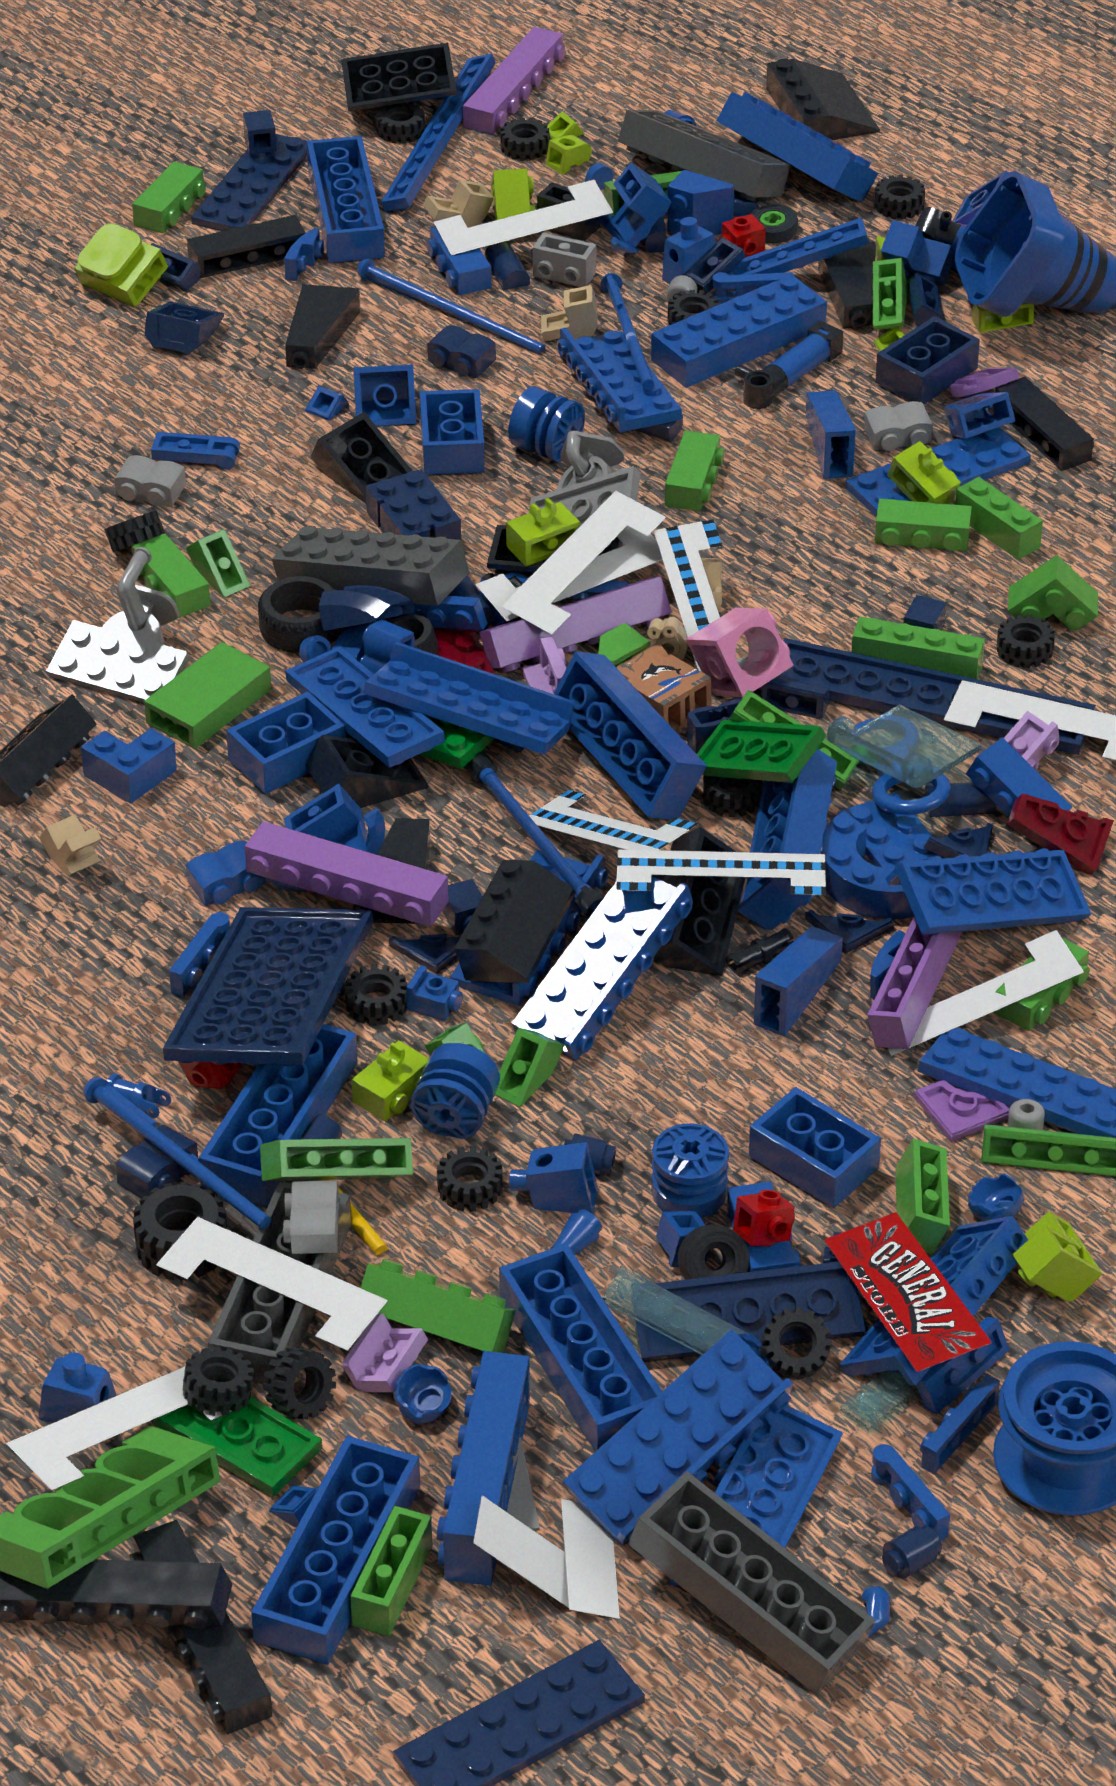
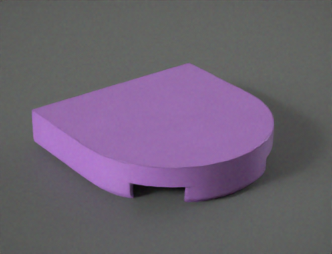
M1014 367L986 368L955 380L953 384H950L949 389L952 397H962L1017 380L1019 375L1017 368Z

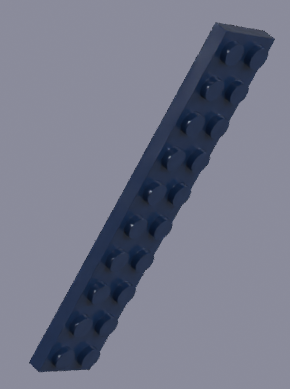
M784 638L783 641L790 649V659L794 666L777 676L830 688L829 701L1004 738L1019 720L983 711L975 727L944 720L962 680L1094 711L1096 708L1094 704ZM1058 729L1060 741L1055 750L1079 755L1087 735Z

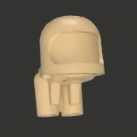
M669 617L664 620L659 618L653 619L647 631L649 638L652 639L651 646L660 644L668 656L672 654L683 661L688 648L686 641L688 637L685 628L680 625L676 617Z

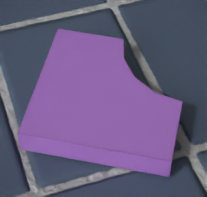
M944 1080L918 1089L913 1094L915 1100L950 1142L984 1130L985 1124L996 1125L1008 1120L1009 1108L1005 1104L992 1101L975 1092H966L955 1088Z

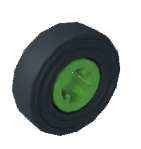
M769 204L758 207L750 213L766 228L765 243H783L791 240L797 234L798 217L796 212L790 207Z

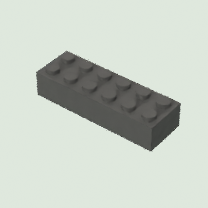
M626 110L617 141L627 145L626 150L630 152L649 154V159L654 162L665 163L666 161L671 163V168L676 171L687 170L734 184V190L740 192V197L756 201V198L770 200V197H782L791 164L657 110Z
M306 526L301 528L272 558L278 581L289 577L307 576L320 579L330 584L335 590H344L345 586L354 585L376 586L397 592L411 599L413 604L438 606L469 574L461 540L447 539L446 537H421L417 534L408 536L396 535L392 532L372 533L366 530L348 531L341 528L324 529Z
M279 1181L265 1212L271 1217V1223L266 1229L258 1228L253 1241L331 1275L351 1227L350 1195L339 1193L337 1253L292 1254L291 1243H284L283 1222L284 1220H290V1216L285 1215V1193H292V1183ZM237 1275L208 1341V1349L213 1351L214 1347H221V1351H226L229 1348L234 1350L233 1354L235 1355L240 1352L244 1355V1360L249 1359L252 1363L251 1368L254 1370L253 1382L260 1384L268 1383V1378H265L264 1374L265 1370L270 1372L272 1368L268 1365L271 1359H278L276 1354L279 1351H286L288 1347L297 1348L301 1346L316 1309Z
M688 1471L637 1520L629 1542L632 1548L816 1695L823 1690L864 1646L876 1621L874 1618Z

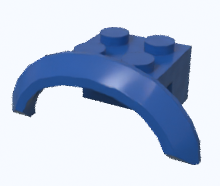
M631 162L613 184L625 201L624 205L614 217L611 214L600 216V224L613 236L610 240L612 251L622 255L637 254L639 252L638 243L648 236L651 227L659 218L666 214L671 204V201L656 179Z
M337 784L283 818L285 827L375 855H377L384 842L385 822L378 807L364 815L363 818L361 808L340 784ZM266 878L274 886L286 891L311 892L303 888H299L293 885H289L283 882Z

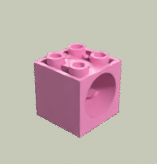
M734 608L686 639L701 672L711 677V692L716 696L743 698L747 690L755 691L794 666L790 659V649L781 640L776 629V620L767 609ZM744 634L748 642L749 652L745 664L740 668L736 659V645L740 636Z

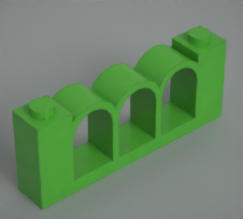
M153 1426L146 1427L123 1441L122 1446L113 1448L98 1457L95 1463L96 1468L80 1470L84 1475L83 1477L56 1488L55 1493L40 1494L24 1500L15 1508L13 1514L9 1512L2 1513L0 1515V1571L44 1588H50L221 1482L215 1447Z

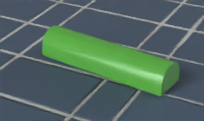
M747 690L729 718L734 721L803 725L750 690ZM824 739L818 749L837 761L834 774L836 781L833 786L841 790L859 760Z
M985 1124L981 1162L1116 1176V1138Z

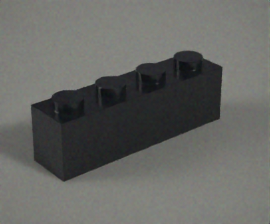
M291 215L187 239L188 258L199 264L201 269L199 279L284 260L291 246L306 232L297 217Z
M1022 377L995 387V393L1008 392L1015 417V422L1009 424L1060 471L1092 461L1094 438L1029 379Z

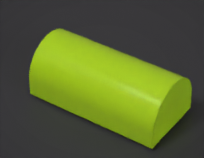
M1022 303L1013 314L1007 317H1001L973 305L972 321L979 332L1033 324L1034 304Z

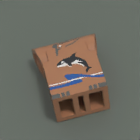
M660 644L652 645L616 667L675 732L687 726V714L690 711L712 706L711 677L672 654L668 656Z

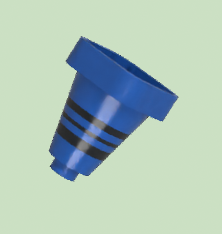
M1016 171L1006 174L968 223L956 247L955 263L970 303L1001 317L1010 316L1022 303L1093 314H1102L1109 308L1116 309V257L1058 211L1051 191L1046 184Z

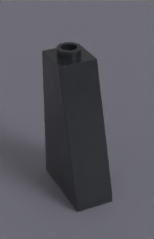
M869 242V244L857 249H851L818 262V271L843 329L860 328L872 324L873 261H875L876 257L875 242Z
M302 284L285 344L286 367H296L298 369L317 368L359 315L361 310L360 288Z
M396 818L377 855L428 870L430 819ZM353 904L354 909L372 910L366 907ZM372 910L373 923L419 924Z

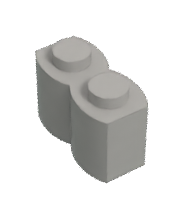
M905 402L894 408L880 406L865 412L864 429L874 451H892L902 446H912L919 441L923 444L932 442L933 424L921 402Z
M129 456L114 478L116 496H120L127 501L135 499L149 502L155 506L171 507L186 486L185 468L172 461L155 462L144 456Z
M292 1182V1193H285V1215L290 1216V1220H284L283 1222L284 1243H291L292 1254L337 1253L339 1222L338 1182Z

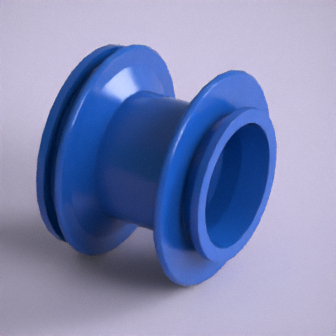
M1075 1341L1055 1342L1030 1350L1010 1368L1000 1389L998 1407L1003 1425L995 1438L993 1450L995 1468L1000 1479L1022 1501L1037 1509L1054 1514L1068 1516L1087 1515L1101 1512L1116 1505V1354L1093 1344Z

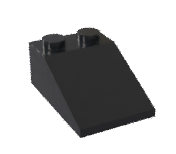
M365 412L320 437L310 456L325 476L364 503H366V485L413 471Z
M321 735L306 764L314 782L319 786L322 793L340 784L360 808L429 787L411 758L389 768L356 739Z

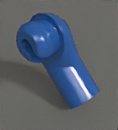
M870 1586L862 1594V1599L867 1600L864 1602V1606L867 1607V1614L876 1620L868 1638L886 1626L890 1620V1596L880 1586Z

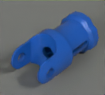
M116 1073L111 1074L107 1079L108 1085L151 1118H157L160 1113L159 1108L154 1103L168 1106L172 1101L168 1092L144 1082L136 1084L124 1080L122 1076Z

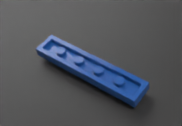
M859 218L746 257L728 275L784 273L796 268H802L822 259L831 258L834 255L851 249H857L869 244L863 219Z

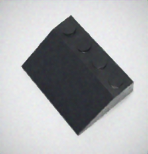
M448 42L341 59L348 112L457 95Z
M780 59L776 62L767 63L766 89L779 110L790 115L794 120L800 121L811 127L815 132H819L831 140L880 132L879 127L843 73L796 59Z

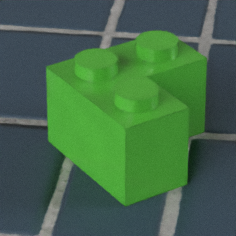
M1056 555L1009 587L1008 611L1015 618L1016 615H1022L1023 618H1027V615H1033V619L1040 617L1043 620L1054 614L1070 630H1078L1098 617V592Z

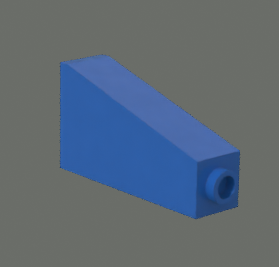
M837 391L806 392V418L823 479L853 477L856 429Z
M811 926L755 976L754 1025L786 1036L840 963L843 937Z

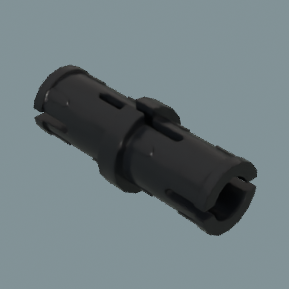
M783 928L764 939L756 938L750 942V946L727 955V962L734 961L728 964V967L736 975H739L760 963L768 964L773 957L779 955L794 942H787L794 939L788 929Z

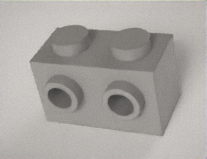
M542 233L532 248L533 277L578 287L588 286L596 274V244Z

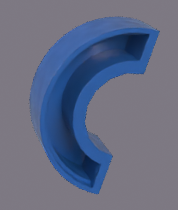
M845 810L838 814L827 825L822 838L824 846L821 854H825V881L828 894L848 910L867 917L878 919L891 918L892 920L914 917L902 885H888L886 881L887 876L895 868L887 869L874 866L863 859L866 850L867 828Z

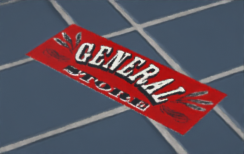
M897 1212L824 1239L917 1372L992 1343Z

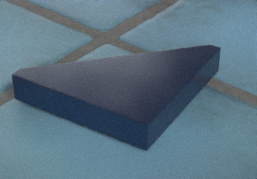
M987 823L982 828L957 830L939 838L931 836L924 844V848L944 858H955L963 854H967L969 857L982 856L988 852L993 825Z
M813 910L805 912V919L814 927L843 937L842 952L844 954L894 928V921L891 918L883 921L864 920V916L837 913V916L833 917L818 915Z
M447 934L420 935V939L401 940L396 936H392L389 939V946L438 974L457 958L454 948L460 937H447Z

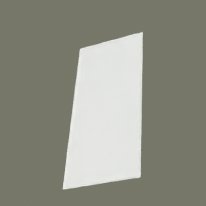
M482 1496L473 1543L569 1608L565 1552Z
M561 1499L569 1610L620 1619L613 1538L579 1502Z

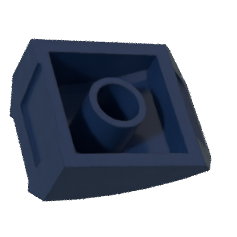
M170 301L147 312L144 335L153 348L158 346L184 352L185 355H188L210 338L221 323L224 313Z
M368 585L345 586L344 590L324 591L319 603L324 631L375 622L411 613L413 609L411 599L386 588Z

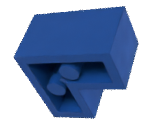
M895 220L891 222L881 249L885 260L902 258L907 280L914 273H918L934 284L942 286L945 285L955 260V253L951 245L926 239L918 226Z
M152 728L129 744L103 731L81 746L84 776L130 804L177 771L175 742Z

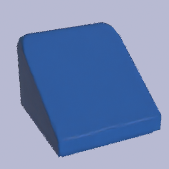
M318 386L304 411L329 421L349 403L343 395Z
M292 1486L271 1507L269 1512L297 1528L318 1488Z

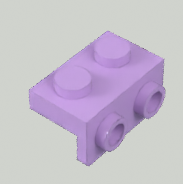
M553 636L540 638V663L522 668V673L528 686L554 694L566 671L564 651L562 648H557Z
M1029 711L1022 716L1004 737L1035 770L1039 766L1040 759L1045 754H1051L1060 741L1058 725L1052 721L1048 725Z
M378 1313L344 1359L342 1366L357 1390L363 1392H394L398 1377L402 1376L403 1370H407L417 1359L428 1338L422 1328L392 1329L385 1315Z

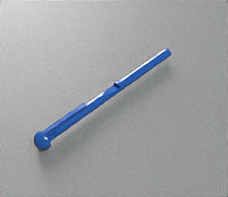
M363 259L357 266L358 276L363 280L367 279L416 301L421 300L459 317L458 320L462 322H469L534 353L540 354L545 350V345L376 268L375 262L372 259Z
M608 273L601 279V289L610 295L644 389L650 390L654 386V381L620 292L623 285L622 279L615 273Z
M96 1077L87 1081L83 1093L89 1103L100 1102L259 1228L266 1229L270 1225L271 1217L200 1163L193 1153L189 1155L159 1131L155 1120L108 1085L105 1079Z

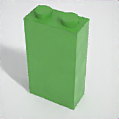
M220 642L144 700L146 723L196 749L272 689L270 667L242 653L240 650Z

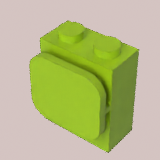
M111 223L102 226L81 251L74 270L81 284L135 307L143 300L168 268V265L159 248L141 241L137 233Z

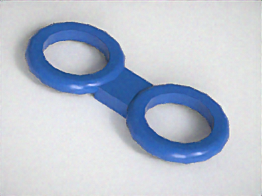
M887 717L868 719L854 725L845 733L842 739L843 751L859 760L861 764L876 765V770L880 777L872 788V796L874 802L881 809L893 814H921L938 808L947 800L951 792L949 778L941 771L928 766H916L910 758V755L915 752L920 739L917 729L909 722ZM876 732H894L905 738L904 742L889 750L871 751L860 748L857 745L858 740L863 736ZM921 780L932 783L936 787L935 791L930 795L915 800H899L887 794L888 789L903 781Z

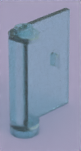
M900 704L857 730L853 720L845 716L836 718L827 730V740L854 758L913 788L922 787L982 750L980 743Z

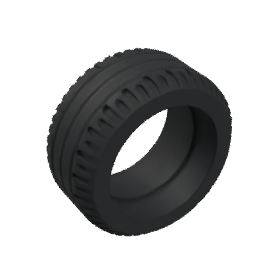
M307 576L289 577L270 585L262 593L258 602L259 629L264 640L271 646L273 645L274 648L292 653H300L302 641L311 636H323L331 644L340 634L341 628L323 630L319 603L324 591H333L335 589L320 579ZM293 610H312L318 612L314 615L300 618L282 615Z

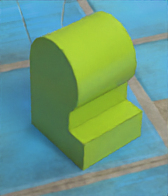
M574 135L549 140L545 165L563 175L570 171L572 165L576 164L579 166L588 161L592 148Z

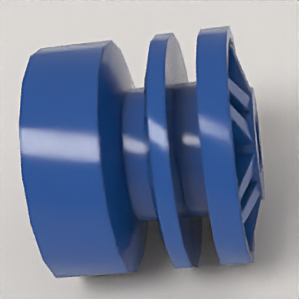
M536 386L529 387L521 394L511 413L508 426L509 440L516 447L532 453L537 451L539 455L560 463L562 462L561 451L568 432H583L585 410L583 405L576 401L569 400L563 396L556 397L552 392Z
M446 1043L436 1047L430 1055L423 1070V1075L418 1081L417 1088L411 1097L410 1108L415 1119L432 1133L459 1139L475 1135L481 1128L484 1117L488 1112L489 1104L493 1101L499 1087L500 1073L497 1065L486 1053L470 1045Z
M694 1123L679 1124L664 1130L655 1139L652 1148L653 1173L651 1176V1191L654 1202L664 1212L696 1211L700 1218L717 1212L725 1203L728 1194L729 1149L727 1141L719 1132L712 1128Z

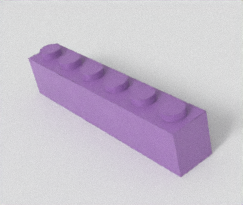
M533 27L463 105V127L493 135L499 127L504 126L510 114H515L519 104L529 98L532 89L539 87L542 78L552 72L554 64L557 61L563 60L565 55L563 34Z
M659 576L560 606V609L571 615L553 634L524 619L515 620L479 633L492 668H501L502 672H507L520 668V661L529 658L531 663L540 661V638L553 636L557 648H562L564 653L578 649L577 643L587 640L588 645L600 642L601 635L623 623H626L633 629V625L641 622L647 627L653 619L659 618L662 620L661 616L672 613L662 577Z
M264 821L244 846L246 872L429 927L433 925L449 902L448 876Z
M915 916L913 917L867 1014L875 1047L909 1049L963 931L922 935Z

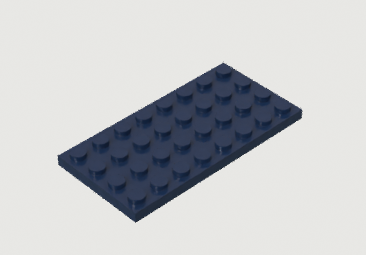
M240 907L163 1047L164 1061H178L183 1064L213 1062L218 1065L247 1063L253 1066L282 1064L287 1067L303 1065L373 925V911L359 909Z

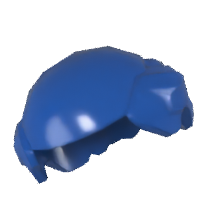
M1005 1173L1000 1174V1177L981 1178L976 1182V1185L972 1186V1191L968 1195V1206L974 1216L981 1221L1012 1215L1014 1217L1019 1213L1024 1202L1021 1186L1017 1185L1016 1181Z
M423 1364L410 1366L407 1370H403L402 1376L398 1377V1381L395 1384L394 1399L399 1407V1411L406 1419L416 1424H424L436 1420L447 1411L452 1402V1389L448 1383V1378L440 1368Z

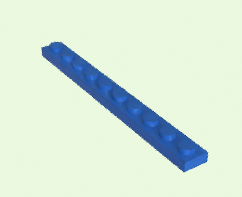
M492 53L468 58L455 79L457 95L444 97L382 199L381 204L385 212L391 210L403 211L411 206L463 119V105L485 82L496 62Z

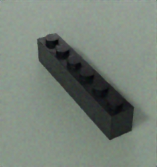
M177 1519L132 1536L134 1553L129 1555L130 1561L200 1563ZM227 1612L225 1613L222 1627L207 1626L204 1629H194L185 1625H169L164 1628L167 1635L175 1634L177 1638L175 1648L182 1664L190 1663L193 1668L190 1671V1675L197 1693H206L209 1699L206 1701L209 1716L214 1724L221 1722L227 1735L273 1717L271 1694Z
M93 1560L48 1589L0 1571V1620L8 1623H15L19 1620H36L44 1624L66 1621L75 1622L80 1625H91L96 1622L112 1623L121 1627L130 1626L131 1624H149L157 1628H165L169 1625H185L194 1629H204L207 1626L222 1627L233 1584L221 1563Z

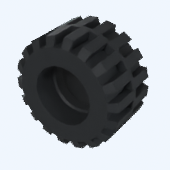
M180 1182L179 1185L168 1183L164 1184L162 1189L156 1187L150 1191V1196L144 1195L139 1200L140 1205L136 1206L134 1210L133 1224L138 1259H141L142 1265L146 1270L152 1267V1274L159 1277L162 1272H165L166 1279L174 1280L177 1274L163 1269L156 1264L186 1231L172 1230L188 1228L197 1217L227 1229L226 1209L223 1206L222 1199L215 1197V1192L210 1188L203 1190V1185L197 1183L193 1186L188 1185V1182ZM203 1260L193 1273L196 1272L197 1276L200 1277L205 1275L206 1267L214 1270L217 1265Z

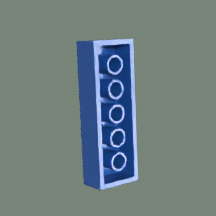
M733 91L731 92L716 120L717 122L832 189L860 202L866 198L879 174L869 168L872 162L852 153L851 150L838 143L836 144L830 138L815 132L811 127L794 120L790 115L773 108L774 106L745 91L742 96Z
M362 136L307 141L308 172L328 263L384 258V227Z
M792 274L651 333V360L685 388L806 337L808 329L821 320L826 323L827 301Z
M575 651L554 692L557 696L575 702L569 729L649 818L670 820L679 818L707 765L605 655Z
M817 749L792 783L764 781L749 853H821L824 846L822 843L823 833L828 825L826 820L827 812L832 803L830 798L831 790L836 781L834 774L837 761ZM746 877L738 912L764 929L773 930L780 923L785 924L791 918L793 912L801 905H807L814 895L791 894V878Z
M323 1024L303 1065L291 1067L283 1066L282 1064L258 1065L198 1157L199 1162L251 1203L268 1208L279 1181H262L260 1144L276 1140H300L316 1116L319 1114L326 1115L358 1063L356 1033ZM201 1182V1185H203V1189H209L205 1184Z
M568 1244L499 1267V1297L506 1299L505 1306L516 1309L514 1322L596 1452L662 1392L661 1388Z
M483 1351L480 1366H474L472 1371L471 1389H475L473 1395H467L464 1417L468 1419L467 1425H460L458 1448H461L460 1455L453 1456L451 1479H455L453 1486L447 1485L444 1509L448 1510L446 1517L440 1516L437 1540L441 1541L438 1565L444 1566L445 1580L492 1586L497 1559L473 1543L482 1496L507 1512L518 1461L517 1457L513 1467V1456L517 1454L519 1437L523 1440L530 1406L529 1356Z
M346 1436L251 1612L254 1642L328 1665L352 1620L351 1594L393 1507L398 1506L409 1510L420 1489V1461L418 1456Z

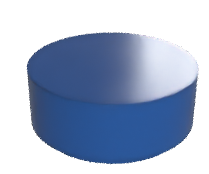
M597 163L587 171L585 182L595 180L599 189L603 190L604 182L613 181V172L606 165Z
M320 635L307 637L300 645L302 662L332 650L331 644L325 637Z

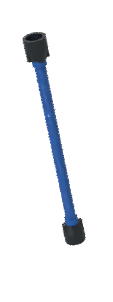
M484 751L478 752L464 766L465 770L476 783L481 782L489 787L565 881L574 888L578 898L575 900V903L589 919L604 899V894L597 887L594 889L584 883L497 778L495 772L498 771V768Z

